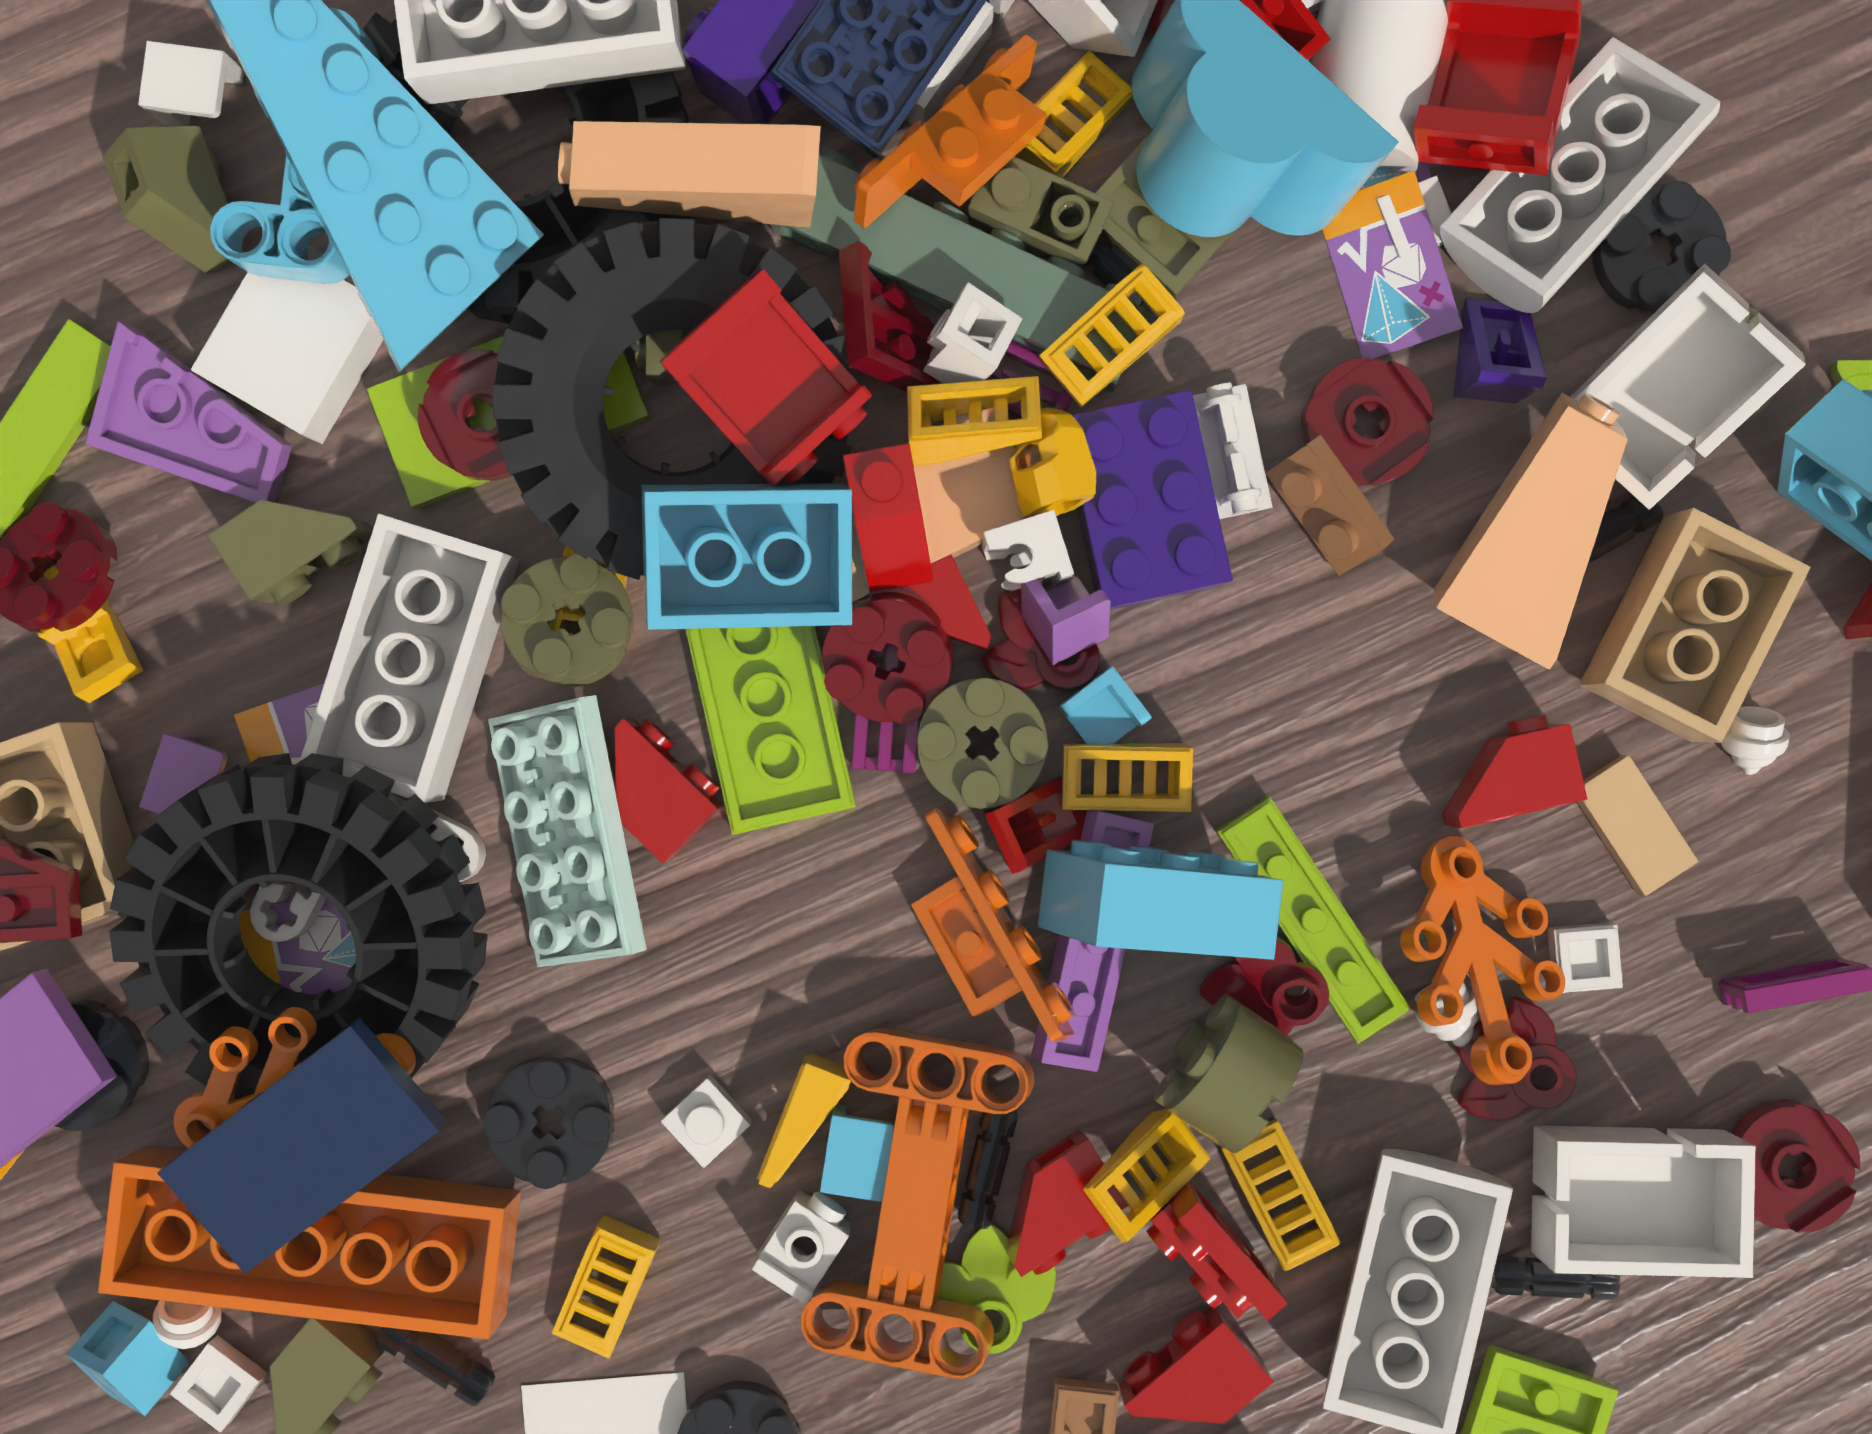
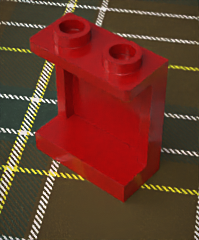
M1447 0L1448 24L1428 105L1419 104L1413 127L1415 148L1419 162L1547 176L1581 38L1582 2L1579 0Z
M764 269L755 272L658 362L769 484L774 486L783 478L788 485H791L817 462L818 457L813 453V450L831 433L838 440L843 438L867 416L868 413L862 405L872 394L864 384H859L784 299L780 294L781 288Z

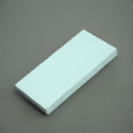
M596 695L579 697L488 719L492 737L491 748L497 762L504 797V814L509 822L517 862L516 874L522 887L529 923V939L534 948L537 968L632 955L647 950Z

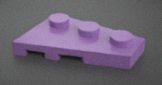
M123 321L117 322L85 444L255 503L259 500L276 503L292 444L202 376L191 371L190 367L133 324Z

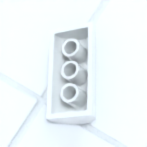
M1323 0L1320 6L1317 21L1331 40L1313 55L1309 62L1399 141L1378 168L1401 173H1408L1413 170L1416 172L1419 160L1415 148L1413 127L1419 104L1428 105L1448 24L1447 0Z
M1612 37L1569 84L1547 176L1491 170L1440 226L1441 239L1447 252L1464 274L1494 299L1521 312H1538L1713 121L1719 112L1721 101Z
M1401 1149L1381 1150L1322 1399L1323 1409L1413 1434L1456 1433L1513 1192L1511 1185L1489 1173L1444 1158Z

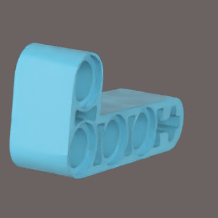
M329 8L380 62L379 52L374 42L359 24L345 11ZM287 156L280 205L248 201L231 202L221 207L213 217L210 234L211 241L216 250L250 274L259 277L319 284L338 283L349 276V272L339 252L335 251L330 239L328 248L321 257L315 260L307 259L309 243L315 237L327 233ZM262 227V238L258 246L249 252L243 253L242 242L244 236L251 229Z

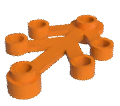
M1459 836L1441 838L1435 841L1423 856L1421 874L1429 890L1413 924L1407 925L1401 933L1400 944L1402 951L1414 962L1433 960L1442 956L1446 949L1447 940L1441 925L1450 908L1452 909L1457 929L1430 987L1424 989L1418 996L1417 1010L1421 1019L1430 1026L1456 1023L1463 1014L1464 1005L1459 990L1468 972L1484 1034L1477 1038L1471 1048L1470 1059L1472 1068L1477 1077L1486 1084L1503 1085L1516 1083L1523 1079L1531 1068L1532 1052L1529 1045L1522 1038L1512 1033L1495 966L1519 983L1526 997L1533 1001H1543L1559 997L1565 989V976L1562 969L1555 962L1549 960L1534 962L1485 925L1482 921L1478 903L1503 919L1507 932L1518 939L1541 935L1548 926V914L1544 905L1537 899L1526 898L1517 900L1484 874L1483 861L1478 850L1468 840ZM1523 910L1526 912L1528 916V927L1525 925L1522 919ZM1420 932H1422L1427 939L1428 946L1426 951L1421 947L1419 942ZM1540 972L1545 978V989L1542 988L1539 982ZM1437 996L1444 1003L1443 1015L1438 1012L1436 1007Z
M291 1007L284 1010L271 1023L268 1036L273 1046L255 1093L236 1100L233 1098L240 1073L257 1055L258 1042L255 1036L243 1027H230L226 1029L210 1046L209 1055L214 1067L205 1091L189 1095L175 1111L173 1124L180 1141L187 1148L211 1131V1129L215 1128L295 1067L301 1051L316 1034L317 1024L314 1017L305 1009ZM290 1023L296 1026L301 1033V1038L288 1034L284 1024ZM382 1033L376 1035L379 1041L410 1076L416 1063L415 1053L411 1045L404 1038L396 1034ZM226 1043L236 1045L240 1049L242 1057L232 1055L228 1051ZM201 1120L206 1122L211 1127V1129L207 1128L201 1122Z

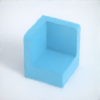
M1113 666L1103 670L1091 682L1056 706L1085 744H1114L1133 728L1142 726L1152 718Z
M836 1104L831 1118L820 1192L882 1202L894 1124L888 1121L846 1115L848 1106Z
M114 1301L111 1302L66 1353L106 1394L146 1416L188 1366V1359L177 1348L166 1344L158 1338L154 1325L150 1320Z

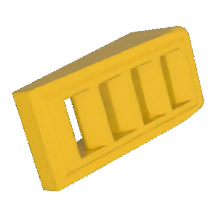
M1089 50L1035 103L1036 106L1047 113L1045 123L1049 120L1070 140L1067 143L1064 142L1044 124L1043 131L1014 157L1063 178L1133 99L1132 87ZM1082 81L1107 102L1103 107L1099 106L1078 87ZM1067 101L1088 122L1084 124L1062 104Z
M1142 263L1040 354L1039 359L1079 406L1082 407L1180 324L1185 312L1148 267ZM1135 293L1142 298L1158 317L1152 325L1147 322L1129 301V298ZM1114 311L1120 315L1138 336L1132 343L1129 344L1107 318ZM1093 329L1098 332L1116 353L1117 356L1112 361L1108 362L1086 337ZM1073 346L1097 372L1089 381L1065 355Z
M1038 376L907 386L908 437L913 466L942 463L1042 439ZM1021 401L1022 419L1009 420L1008 404ZM995 407V421L983 422L982 410ZM969 414V423L957 424V416ZM944 420V425L932 426L933 422Z
M1188 743L1063 744L1062 809L1191 812L1193 747ZM1082 759H1094L1093 794H1081ZM1107 760H1119L1118 794H1106ZM1132 760H1144L1143 793H1131ZM1157 761H1168L1167 793H1156Z
M811 1052L808 1055L805 1054L757 1177L759 1180L758 1184L771 1188L775 1182L779 1181L848 1090L851 1081L844 1070V1065Z
M1166 1109L1153 1111L1131 1132L1083 1188V1191L1121 1242H1128L1211 1158L1184 1121ZM1155 1143L1169 1160L1167 1166L1163 1164L1152 1149ZM1141 1157L1157 1178L1154 1182L1137 1161ZM1127 1170L1144 1192L1141 1198L1137 1196L1123 1177ZM1112 1185L1115 1186L1131 1208L1127 1215L1123 1213L1107 1191Z
M1277 1119L1270 1121L1247 1147L1237 1153H1232L1223 1146H1220L1283 1271L1301 1265L1337 1247L1341 1243ZM1276 1145L1279 1156L1249 1171L1246 1170L1243 1161ZM1288 1170L1292 1179L1261 1194L1258 1193L1256 1185ZM1298 1195L1301 1196L1303 1204L1271 1219L1268 1210ZM1313 1220L1315 1225L1282 1240L1281 1235Z
M604 1214L591 1237L552 1334L606 1358H610L662 1239ZM603 1248L635 1261L634 1269L630 1270L601 1257ZM594 1269L627 1283L624 1292L591 1278ZM584 1291L617 1304L616 1312L612 1313L581 1299ZM575 1312L608 1325L609 1328L605 1337L572 1323Z

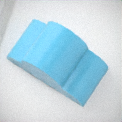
M1175 0L1133 72L1132 93L1135 104L1143 119L1153 129L1142 146L1137 159L1136 173L1140 190L1149 206L1161 219L1174 228L1200 237L1227 235L1241 227L1250 216L1263 226L1279 233L1299 236L1316 233L1327 227L1337 217L1399 143L1396 138L1240 0Z

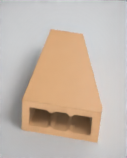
M574 121L572 143L561 142L558 162L559 183L569 184V191L574 206L810 228L816 198L821 126Z
M1561 393L1434 588L1437 609L1549 670L1558 658L1628 440L1621 425L1615 422L1620 414L1615 408L1587 393H1584L1580 401Z
M995 407L982 410L983 422L995 421ZM969 414L957 416V424L969 423ZM1014 445L942 463L914 466L931 564L952 554L953 558L981 545L985 531L1026 519L1017 503L1018 497L1009 459L1015 450ZM852 510V603L854 605L860 600L867 599L870 592Z

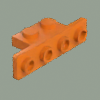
M1026 34L1008 50L1006 48L997 50L986 63L983 72L969 85L960 84L956 86L946 97L941 109L925 123L922 121L914 123L903 135L898 147L882 161L875 159L867 164L859 174L854 185V191L856 192L854 221L864 229L867 228L922 178L960 207L1043 131L1047 113L1019 93L1030 79L1037 41Z
M934 808L924 814L958 876L912 903L911 906L971 1015L980 1016L1018 992L1023 991L1052 1042L1064 1041L1074 1035V1031L1068 1022L1069 1019L1074 1017V1011L1069 1000L1057 983L1053 982L1047 985L1035 964L1042 959L1041 952L1028 930L1023 925L1015 928L1003 906L1010 903L1009 896L996 874L991 869L984 873L972 851L978 848L979 844L967 822L959 814L952 817L950 813L938 808Z

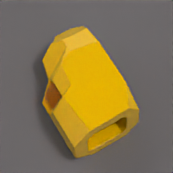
M1041 408L1042 439L1017 444L1009 459L1018 497L1017 503L1025 518L1052 510L1055 511L1056 516L1061 515L1090 501L1096 494V468L1083 428L1070 413L1063 410Z

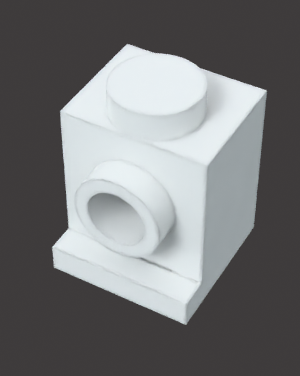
M968 282L961 290L951 311L947 309L931 331L927 343L934 348L923 371L943 384L986 380L997 369L1023 318Z
M798 1189L758 1251L752 1270L806 1305L818 1283L849 1237L851 1222L844 1219L846 1211L836 1201L820 1192H814L811 1197ZM806 1236L815 1242L817 1249L808 1255L795 1247L793 1241L798 1237Z

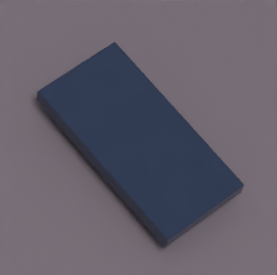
M819 0L768 75L872 157L876 158L885 149L987 0Z
M359 1017L172 1159L157 1174L246 1274L437 1134L447 1123V1120Z

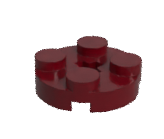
M471 349L457 353L443 361L433 370L426 382L429 387L424 394L423 405L419 403L417 418L423 441L439 462L470 480L495 481L513 476L508 473L498 445L500 440L498 428L496 426L490 431H487L482 426L472 428L469 419L477 414L474 404L479 400L484 399L493 407V384L496 379L498 364L496 359L498 353L485 349Z
M1370 357L1354 358L1339 364L1315 385L1301 414V426L1304 430L1305 444L1321 435L1358 488L1383 485L1406 474L1423 458L1430 442L1428 438L1431 433V421L1434 419L1433 403L1429 392L1414 372L1406 366L1393 361L1387 363L1379 359L1367 360ZM1360 406L1367 413L1374 409L1381 413L1383 419L1376 425L1381 434L1378 438L1372 439L1367 433L1362 435L1356 433L1353 425L1357 419L1353 412L1357 407Z
M44 502L35 506L28 516L11 527L0 540V614L23 629L36 633H41L40 630L52 627L62 632L76 628L86 622L105 603L115 581L107 576L111 566L110 557L118 561L117 547L112 536L103 526L78 510L61 508L53 502ZM59 559L55 564L59 571L57 576L52 580L44 577L47 567Z
M882 592L873 594L869 599L860 600L854 605L852 603V625H832L825 638L822 663L826 674L824 680L826 690L833 698L840 700L844 706L864 718L888 723L907 724L914 722L927 710L932 701L945 690L952 672L954 652L951 640L948 642L947 634L940 626V618L927 604L903 593ZM886 643L893 644L898 647L897 658L905 662V666L901 669L893 667L890 672L882 670L878 667V661L871 657V649L881 652L885 648Z
M1783 1099L1779 1102L1764 1104L1752 1110L1733 1129V1135L1755 1145L1754 1219L1781 1230L1792 1229L1797 1233L1815 1232L1837 1221L1852 1205L1857 1191L1852 1189L1851 1186L1855 1179V1168L1860 1170V1154L1850 1132L1832 1115L1793 1099ZM1787 1153L1793 1156L1802 1153L1804 1160L1798 1164L1801 1176L1795 1181L1785 1175L1779 1176L1778 1168L1781 1165L1780 1161Z

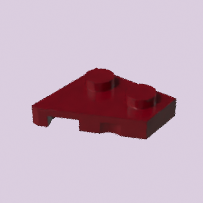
M857 241L839 250L845 325L844 338L846 341L848 365L907 392V386L943 384L923 371L934 348L927 343L934 324L927 316H923L916 309L910 296L897 281L885 287L869 270L868 264L872 252L864 243Z
M0 837V943L71 939L83 936L79 870Z

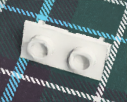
M1222 383L1206 388V393L1193 395L1219 518L1224 519L1273 508L1246 384L1232 387L1231 383Z

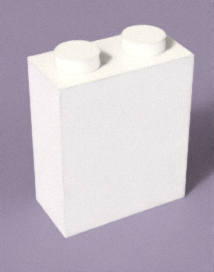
M308 246V260H315L323 255V253ZM247 272L192 366L191 371L299 434L323 444L384 339L373 318L369 316L358 295L359 291L350 274L346 280H341L338 283L319 284L259 277Z

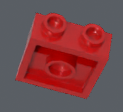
M1190 1180L1150 1219L1153 1224L1146 1230L1148 1235L1171 1261L1181 1254L1196 1271L1189 1277L1190 1282L1213 1309L1223 1302L1238 1319L1254 1305L1264 1318L1269 1321L1288 1304L1267 1267Z

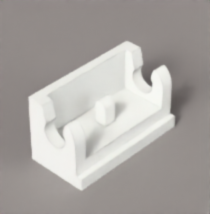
M1054 510L983 533L981 546L986 561L1004 560L1007 556L1016 554L1010 560V564L1014 569L1005 574L1006 581L1001 584L1002 589L1006 591L1021 589V583L1036 579L1039 580L1041 585L1052 581L1053 587L1066 583L1074 574Z

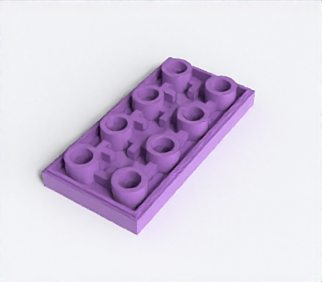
M48 969L31 973L0 998V1169L117 1077Z

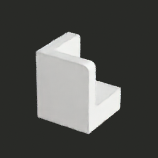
M147 41L138 105L162 124L170 126H189L190 115L217 118L221 113L224 83L243 84L245 71L221 50Z

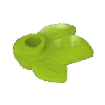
M992 1223L988 1229H978L970 1237L963 1251L961 1264L945 1261L939 1299L972 1305L982 1311L993 1309L1002 1315L1001 1323L994 1327V1341L989 1354L1000 1353L1010 1348L1017 1341L1021 1333L1022 1322L1032 1319L1046 1310L1052 1299L1056 1282L1055 1267L1039 1275H1035L1033 1271H1030L1021 1277L1006 1253L1009 1237ZM959 1327L967 1344L973 1349L978 1350L974 1335L969 1330Z

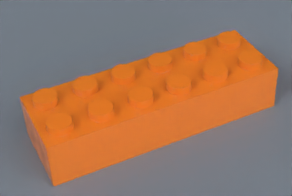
M144 1146L113 1162L98 1293L480 1339H490L507 1316L521 1190L381 1174L245 1274L157 1174L167 1163L184 1150Z

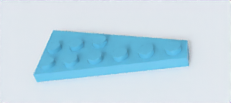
M206 0L231 50L235 51L250 80L266 117H269L285 148V154L335 251L339 252L353 279L362 303L381 333L388 347L389 355L398 372H401L529 251L544 234L322 0Z

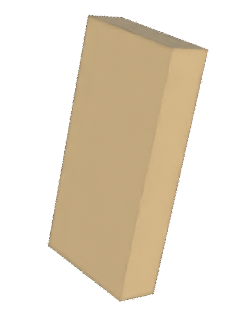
M1620 755L1583 780L1587 800L1577 803L1638 895H1649L1699 862L1629 755Z

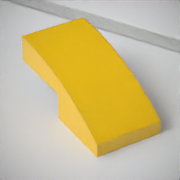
M56 565L47 569L44 577L50 580L55 578L59 573ZM107 600L90 619L76 628L60 632L52 627L40 630L41 633H37L40 638L55 646L74 695L88 703L93 702L143 671L123 627Z

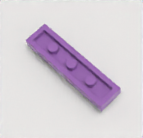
M1087 810L1080 840L1111 844V847L1130 849L1131 845L1149 847L1154 823L1099 810ZM1060 934L1058 935L1047 985L1053 982L1057 983L1069 1000L1074 1011V1017L1069 1019L1068 1022L1074 1031V1035L1064 1041L1052 1042L1039 1021L1031 1053L1032 1058L1040 1063L1098 1072L1126 949L1097 947Z

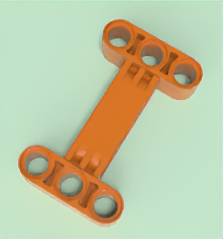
M876 1028L855 1037L847 1046L843 1056L844 1070L848 1079L857 1087L871 1092L899 1096L869 1285L848 1280H835L826 1284L805 1305L801 1315V1330L805 1339L813 1348L825 1353L952 1379H965L974 1375L983 1366L994 1341L993 1325L989 1317L981 1309L968 1304L939 1299L969 1110H975L991 1114H1007L1016 1110L1032 1092L1034 1071L1030 1062L1022 1054L1012 1050L890 1028ZM869 1042L881 1043L889 1050L892 1056V1065L887 1075H876L866 1068L863 1053ZM931 1053L946 1055L953 1062L955 1078L950 1086H937L927 1078L925 1063ZM1006 1065L1016 1072L1019 1078V1090L1016 1096L1001 1098L990 1090L987 1084V1074L992 1066ZM836 1302L841 1304L848 1313L849 1328L835 1329L830 1327L822 1315L823 1303ZM889 1314H898L904 1317L911 1324L913 1339L908 1342L893 1340L884 1328V1317ZM953 1327H962L969 1330L977 1341L978 1350L970 1355H961L955 1352L946 1340V1331Z

